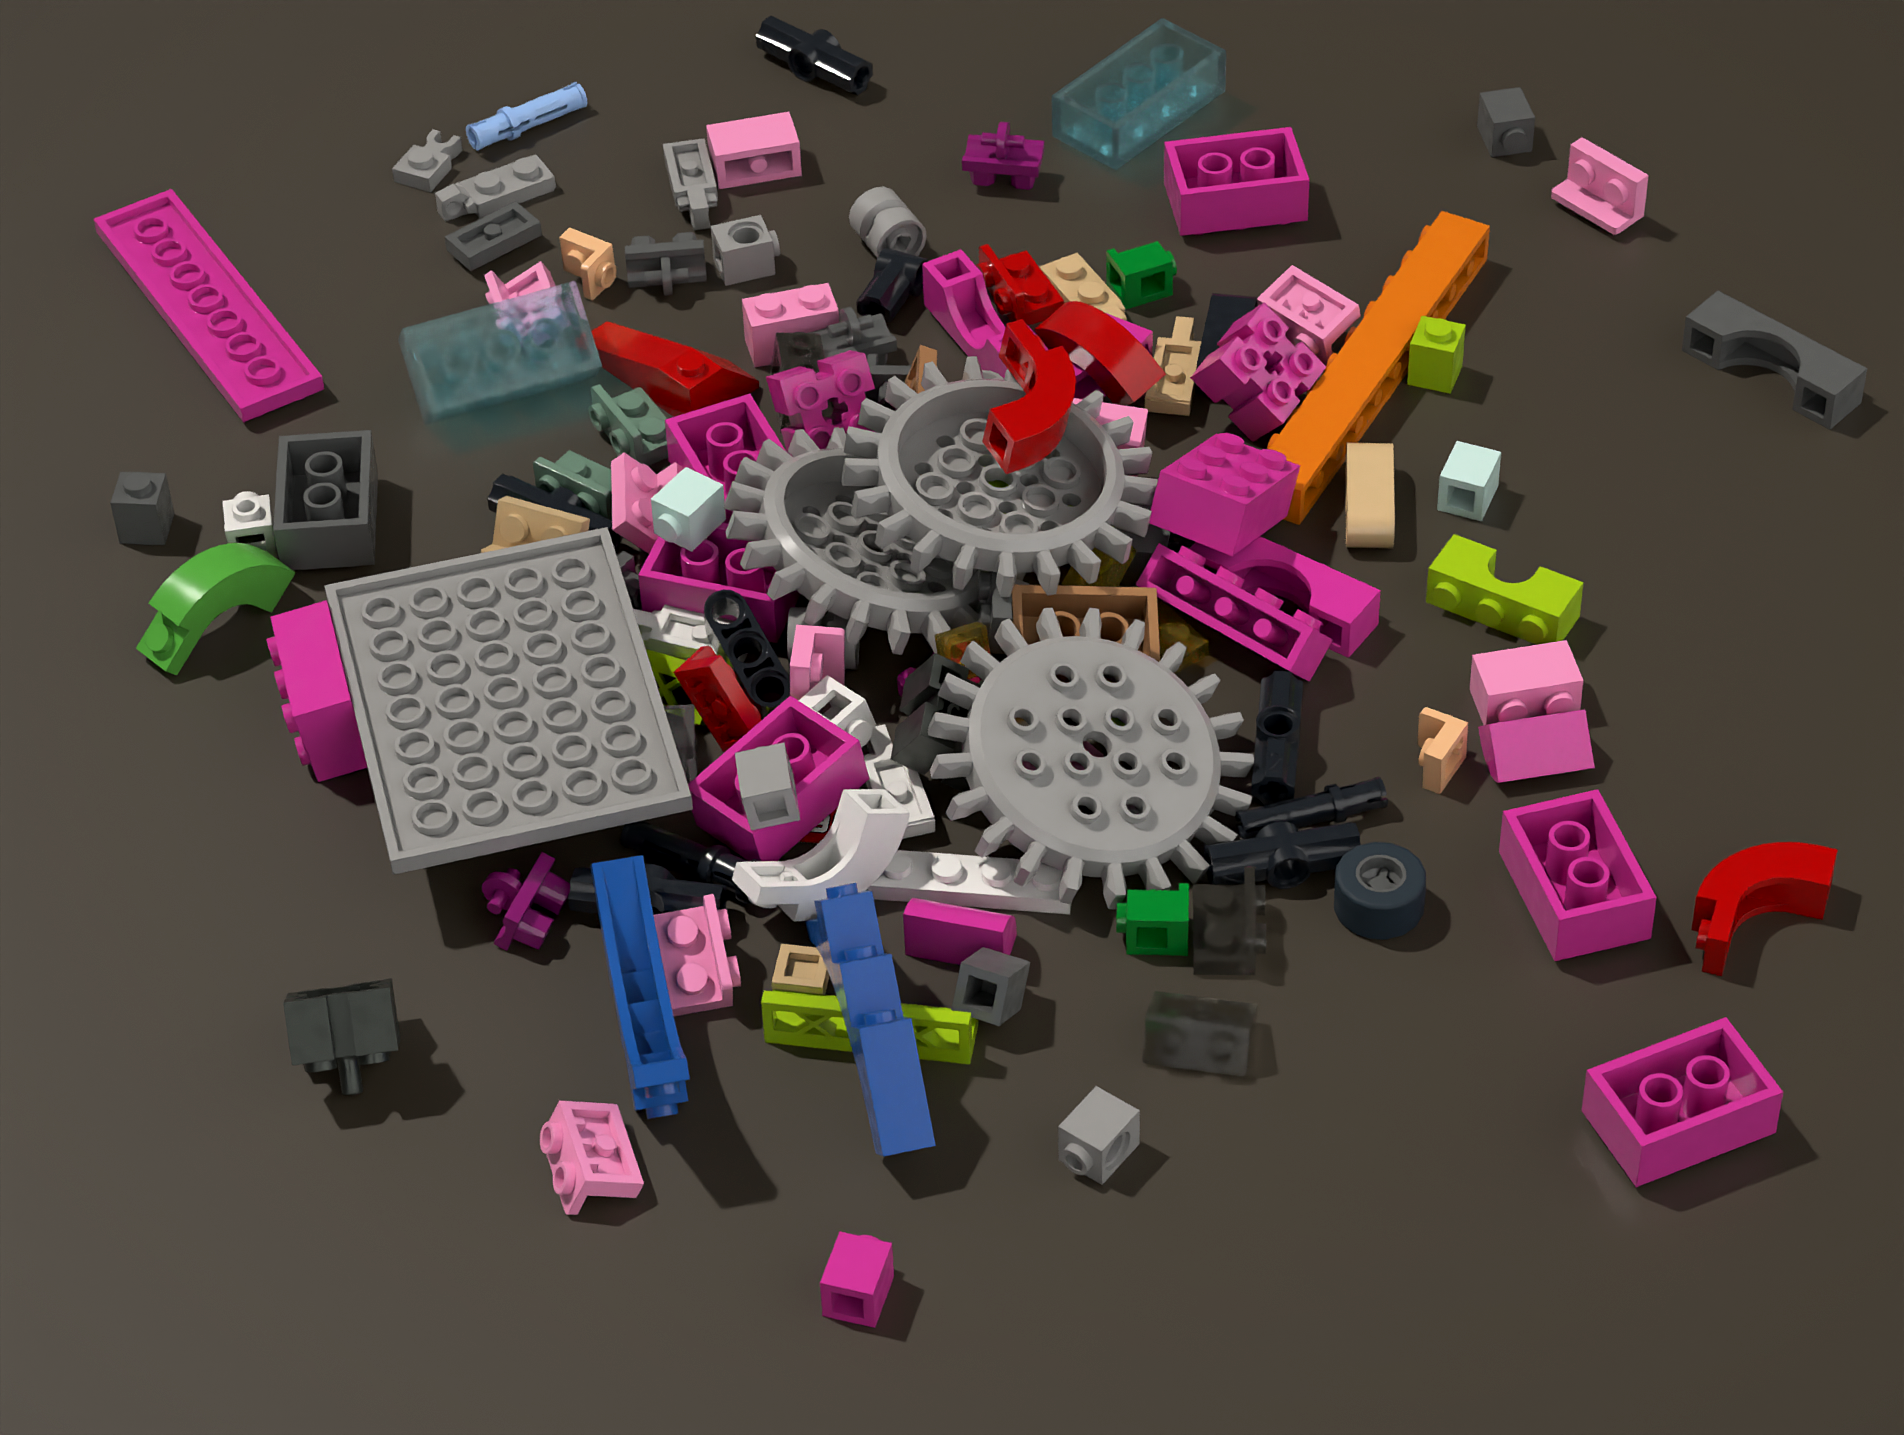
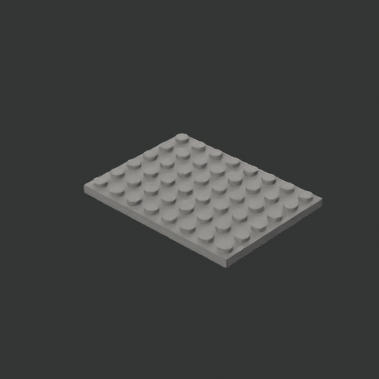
M608 527L324 585L393 875L693 810L688 783Z

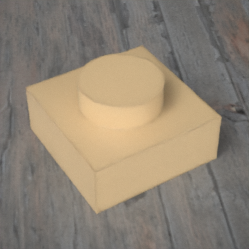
M781 944L772 978V991L775 989L825 995L830 975L817 948Z

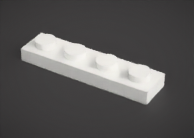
M897 850L881 876L868 888L869 891H872L873 898L877 900L909 902L911 898H918L957 906L1070 914L1071 903H1062L1059 899V884L1063 871L1040 862L1035 876L1022 887L1014 882L1016 867L1020 859L981 858L980 856Z

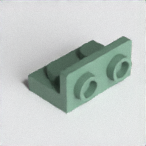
M600 384L591 387L592 405L588 407L590 419L598 431L603 430L607 434L618 456L625 452L639 463L647 466L668 458L665 428L667 417L641 387L611 398Z
M570 450L555 463L543 457H538L533 462L536 487L550 493L558 487L567 488L580 498L586 509L612 520L611 469Z

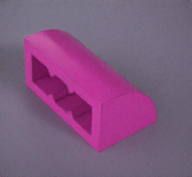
M1585 709L1492 723L1478 727L1487 768L1493 780L1497 783L1595 768Z
M911 898L903 913L905 955L961 965L962 961L982 947L1010 955L1017 936L1016 919L1012 915L918 898Z

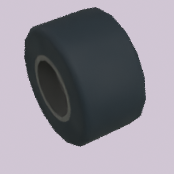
M1371 842L1356 846L1344 854L1336 866L1334 911L1339 921L1351 932L1369 939L1387 940L1403 936L1417 926L1424 914L1426 870L1417 856L1407 848L1396 844Z

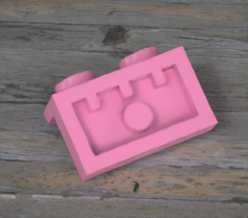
M1581 137L1570 145L1567 179L1552 189L1551 198L1608 232L1617 235L1644 217L1649 175Z
M1293 265L1257 298L1258 306L1265 302L1289 327L1285 337L1294 346L1302 341L1324 365H1327L1330 356L1333 354L1331 345L1361 316L1357 303Z
M625 452L612 460V530L649 554L658 538V535L654 534L651 498L682 471L683 467L675 462L656 474L649 466L639 463Z
M796 625L790 661V695L799 701L827 675L845 686V630L834 627Z
M714 894L704 895L703 906L654 915L673 1016L733 1006V987L741 986L740 972L736 956H726L723 940L731 939L730 923L727 910H717Z
M559 1100L549 1122H545L541 1129L540 1146L542 1152L547 1154L553 1173V1188L560 1195L565 1214L577 1215L587 1196L637 1198L644 1182L618 1105Z

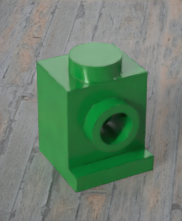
M1158 241L1120 253L1115 248L1106 250V285L1121 300L1125 310L1173 295V276L1177 274L1176 262L1172 253L1165 251Z
M1179 883V891L1155 889L1127 890V903H1117L1116 933H1126V954L1188 956L1189 883Z

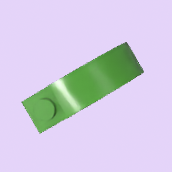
M228 543L207 549L181 565L153 595L148 604L158 610L136 649L164 671L178 675L201 635L216 617L232 607L245 604L253 605L272 613L296 572L267 551L253 545Z

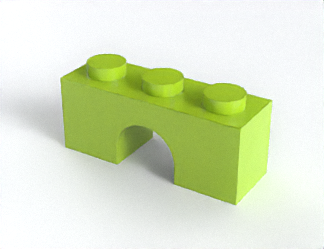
M1453 534L1429 566L1426 603L1530 643L1539 645L1563 641L1580 617L1584 582L1541 566L1530 579L1524 582L1507 583L1500 581L1494 577L1497 550Z

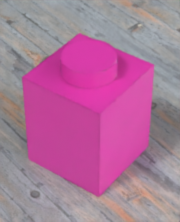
M839 1232L820 1281L822 1316L873 1328L876 1327L894 1278L893 1247L891 1242L881 1241L870 1235L859 1236Z

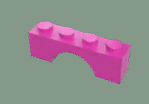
M962 249L922 263L924 305L967 356L977 357L982 370L993 371L1005 378L1007 367L999 358V352L1006 326L1002 323L992 306L983 273Z
M1261 536L1234 556L1195 542L1189 548L1207 559L1203 568L1216 574L1221 566L1243 578L1245 582L1241 589L1248 593L1255 594L1257 589L1261 588L1270 594L1287 598L1296 603L1306 614L1323 623L1319 632L1333 639L1328 649L1347 658L1354 653L1379 624L1381 590Z

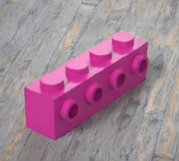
M1158 543L1136 583L1138 587L1157 588L1158 598L1310 682L1333 639L1319 632L1323 624L1321 621L1297 609L1293 617L1279 610L1284 602L1283 600L1261 588L1257 589L1255 595L1241 589L1245 582L1243 578L1221 566L1216 574L1203 568L1207 559L1183 545L1179 552L1176 553Z

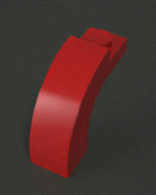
M1078 301L1066 302L1034 329L1037 333L1036 335L1041 338L1049 350L1063 346L1071 361L1085 370L1097 382L1113 404L1125 406L1134 403L1166 375L1146 348L1125 327L1108 314L1089 304Z
M1023 319L1006 324L999 358L1026 395L1018 400L989 410L982 440L1006 474L1024 469L1041 461L1057 447L1066 430L1076 390L1075 370L1064 347L1059 346L1046 350L1041 338L1033 334Z
M1774 842L1746 848L1730 855L1717 864L1704 878L1699 887L1691 928L1693 931H1698L1696 949L1705 951L1702 972L1719 976L1723 975L1731 940L1736 929L1753 916L1767 912H1788L1823 920L1832 885L1838 849L1801 842Z

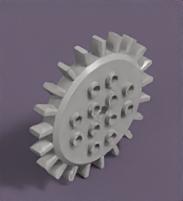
M976 356L967 357L963 379L949 383L933 362L925 363L921 381L925 391L919 394L896 376L888 379L885 401L897 410L893 411L865 398L861 403L858 424L875 432L848 426L844 453L867 459H844L842 486H876L855 491L852 506L853 516L856 519L887 512L890 517L878 522L875 544L882 549L905 536L910 537L916 542L913 548L910 570L919 573L938 555L954 562L952 572L953 588L963 590L971 579L973 568L997 572L996 585L1000 597H1010L1017 573L1035 572L1046 595H1054L1057 592L1060 578L1059 566L1069 563L1088 584L1094 583L1098 578L1101 560L1091 550L1096 548L1124 564L1129 558L1133 539L1115 528L1145 537L1148 531L1152 511L1133 504L1152 506L1158 479L1127 475L1148 474L1152 451L1150 447L1117 449V446L1130 441L1134 421L1127 416L1100 425L1095 419L1100 415L1104 394L1098 390L1085 397L1079 403H1072L1064 435L1057 447L1049 455L1029 467L1009 474L1003 471L983 444V435L991 408L1024 397L1026 393L1008 369L1006 370L1004 380L984 379L982 368ZM1001 480L1009 486L998 488L990 485L988 482Z
M834 427L826 449L820 450L803 429L795 430L787 452L768 439L763 442L756 462L747 457L743 458L724 503V509L733 511L725 533L727 539L752 541L747 543L740 562L744 570L765 567L775 568L777 572H775L767 595L772 600L797 590L810 600L804 622L812 626L823 618L828 610L849 620L846 626L847 642L855 645L865 634L867 626L885 630L888 633V640L893 654L902 655L911 633H922L934 653L944 656L954 635L950 628L955 630L967 643L975 641L979 646L982 645L986 633L978 632L980 604H986V600H978L977 591L979 572L985 570L973 568L971 579L963 590L953 588L952 572L954 562L938 555L919 573L910 570L913 548L916 544L910 537L905 536L882 549L876 545L878 522L890 516L887 512L856 519L853 516L852 506L855 491L876 486H842L844 459H867L844 453L846 433L843 428ZM1026 572L1017 573L1015 584L1029 585V583L1023 581Z
M1053 607L1044 608L1036 623L1037 633L1041 641L1030 645L1025 641L1010 618L1001 622L994 636L999 646L1007 655L1003 661H997L975 641H972L967 646L960 661L984 681L979 688L947 673L939 690L938 696L969 710L967 717L935 712L929 724V736L962 742V753L937 755L930 768L932 779L966 777L970 790L959 793L952 798L946 811L950 821L967 817L982 810L992 825L985 829L975 852L983 858L996 851L1005 840H1008L1025 854L1016 867L1014 882L1022 887L1035 876L1040 862L1062 870V879L1059 884V899L1062 903H1071L1082 885V875L1102 878L1103 895L1108 909H1117V903H1122L1126 896L1127 886L1124 876L1139 874L1146 890L1169 891L1172 886L1161 864L1170 859L1194 885L1202 880L1210 865L1190 844L1191 840L1196 837L1205 844L1212 845L1234 841L1238 835L1208 816L1210 810L1214 809L1235 816L1237 811H1246L1252 800L1251 795L1219 785L1220 776L1246 777L1254 764L1253 754L1219 751L1217 740L1236 735L1244 721L1240 712L1211 718L1206 714L1201 704L1207 702L1212 697L1221 680L1214 673L1199 679L1196 683L1187 687L1174 674L1182 663L1187 647L1177 642L1165 651L1159 662L1138 651L1144 639L1145 622L1137 619L1126 630L1120 644L1101 639L1102 622L1099 609L1089 608L1079 628L1080 636L1063 637ZM1056 675H1064L1068 678L1069 683L1059 681ZM1105 678L1116 681L1117 683H1111L1107 681ZM1015 718H1023L1029 726L1019 725ZM1063 718H1071L1077 726L1066 724ZM1111 718H1118L1125 726L1114 724ZM1159 718L1168 719L1172 726L1162 724ZM1087 740L1100 742L1106 748L1107 756H1092L1085 750L1083 742ZM1119 761H1125L1133 770L1122 768ZM1166 761L1177 763L1180 770L1172 769ZM1022 762H1030L1036 767V770L1026 769ZM1070 762H1078L1085 770L1075 769ZM1127 805H1133L1141 814L1131 813L1127 809ZM1078 806H1086L1092 811V814L1082 813Z

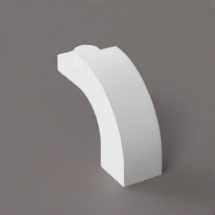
M843 789L833 824L825 837L813 849L802 856L787 861L737 862L732 881L748 896L749 901L757 906L775 908L778 905L794 922L817 918L814 901L827 898L826 888L857 883L858 892L866 891L881 876L899 848L910 812L885 789Z

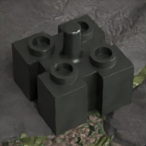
M934 653L905 679L900 711L906 713L907 718L896 727L890 759L925 775L930 771L937 755L962 753V742L928 735L929 724L935 712L964 718L967 717L969 710L938 696V693L947 673L979 688L984 681L981 680L979 683H975L967 679L969 671L967 667ZM966 777L944 778L941 783L961 792L970 790Z
M392 978L355 983L349 986L327 987L288 993L283 1002L292 1066L304 1064L305 1072H319L337 1068L336 1063H338L343 1095H355L363 1092L360 1065L390 1060L389 1055H391V1051L399 1050L401 1039Z

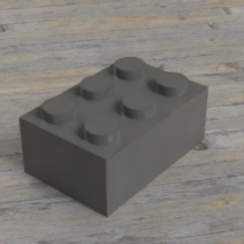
M371 430L279 436L273 532L279 561L291 570L375 565L378 468Z

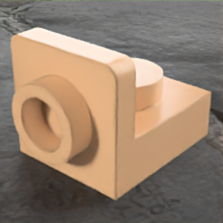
M569 227L559 237L564 271L582 278L584 297L593 301L605 288L610 287L616 278L617 268L614 262L613 246L611 243Z
M1428 707L1423 708L1419 714L1418 746L1422 748L1419 755V765L1423 766L1422 788L1441 794L1466 758L1468 722Z

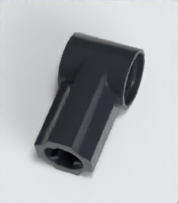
M884 248L877 258L873 279L856 301L857 313L861 316L882 314L885 322L891 323L910 295L918 297L922 294V263L928 262V259Z

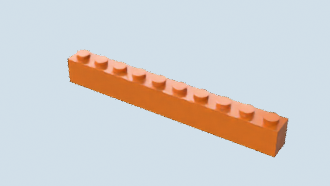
M1445 211L1440 212L1431 226L1426 225L1421 232L1416 247L1413 251L1408 250L1405 253L1400 269L1395 276H1388L1382 293L1376 302H1369L1363 320L1357 327H1351L1346 336L1344 346L1339 353H1333L1330 356L1325 372L1307 391L1306 398L1299 407L1296 406L1289 415L1280 434H1273L1267 449L1278 451L1286 456L1287 461L1300 465L1289 511L1283 520L1298 525L1301 524L1345 462L1346 444L1359 442L1408 372L1410 342L1421 317L1446 319L1485 264L1488 256L1490 225Z

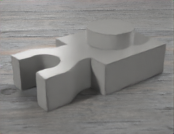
M433 129L428 134L427 144L424 147L413 145L392 168L394 182L431 193L452 169L451 159H454L461 153V137L453 135L448 142L442 143L440 131Z

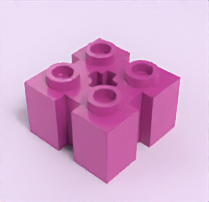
M1265 302L1236 320L1217 343L1220 348L1209 354L1190 377L1214 403L1224 399L1233 409L1228 417L1252 442L1282 425L1300 402L1297 397L1308 391L1326 368L1302 341L1294 346L1285 337L1289 327Z
M849 350L818 360L817 364L820 372L815 373L814 369L799 366L766 377L775 412L788 415L791 426L781 429L787 451L795 430L803 429L820 450L827 448L834 427L843 428L845 433H847L848 426L875 432L858 424L861 403L866 398L865 392L875 389L865 353ZM828 399L834 405L833 412L829 418L822 416V410L828 408Z

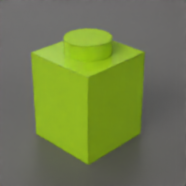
M1421 317L1410 342L1407 385L1451 394L1463 366L1465 324L1441 318Z

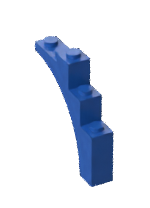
M643 855L592 863L591 872L610 987L613 989L621 1044L625 1051L634 1110L646 1109L647 1119L678 1114L677 1103L689 1101L685 1080H690L687 1058L680 1044L669 998Z
M857 883L826 888L827 898L814 901L817 918L805 921L809 941L816 946L825 963L839 1001L859 1074L875 1153L884 1157L936 1146L912 1019L903 1017L892 954L884 953L873 893L872 891L858 892Z

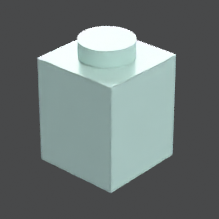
M1456 441L1440 474L1437 510L1482 521L1498 488L1501 452Z
M685 467L651 498L654 534L667 542L675 543L692 552L726 520L723 484Z

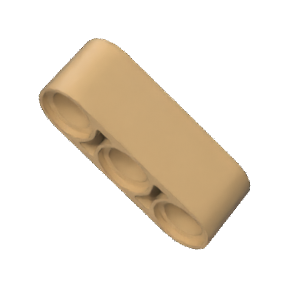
M1393 443L1346 444L1345 505L1347 548L1393 549L1394 547Z

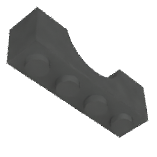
M1719 290L1686 316L1682 343L1683 352L1717 370L1735 365H1756L1779 373L1789 381L1794 389L1795 395L1792 410L1829 430L1862 403L1867 374L1866 367Z

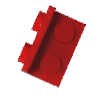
M988 244L979 246V263L976 264V267L983 273L986 289L993 296L997 310L1001 315L1006 314L1011 322L1023 319L1029 326L1045 321L1064 304L1063 298L1027 250L999 259Z
M711 646L700 647L673 672L723 752H726L761 721L760 712L749 701L739 685L734 670L725 662L721 655L717 656Z

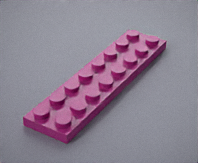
M172 189L93 219L96 233L243 422L324 390L323 378L319 371Z

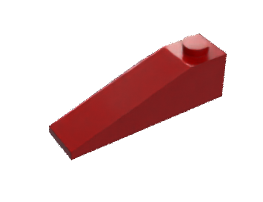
M608 321L574 342V348L632 389L641 387L655 405L673 417L750 394L759 388V380L729 360Z

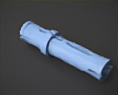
M574 82L569 86L540 96L517 107L510 108L505 106L497 110L496 115L466 126L468 141L478 151L483 147L506 138L508 140L519 138L523 131L572 111L585 108L587 106L585 91L580 84Z

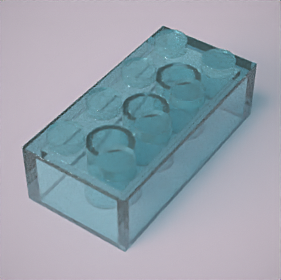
M1161 18L1052 95V136L1108 167L1117 170L1225 92L1226 50Z
M575 281L402 328L398 338L425 425L596 377L602 367Z

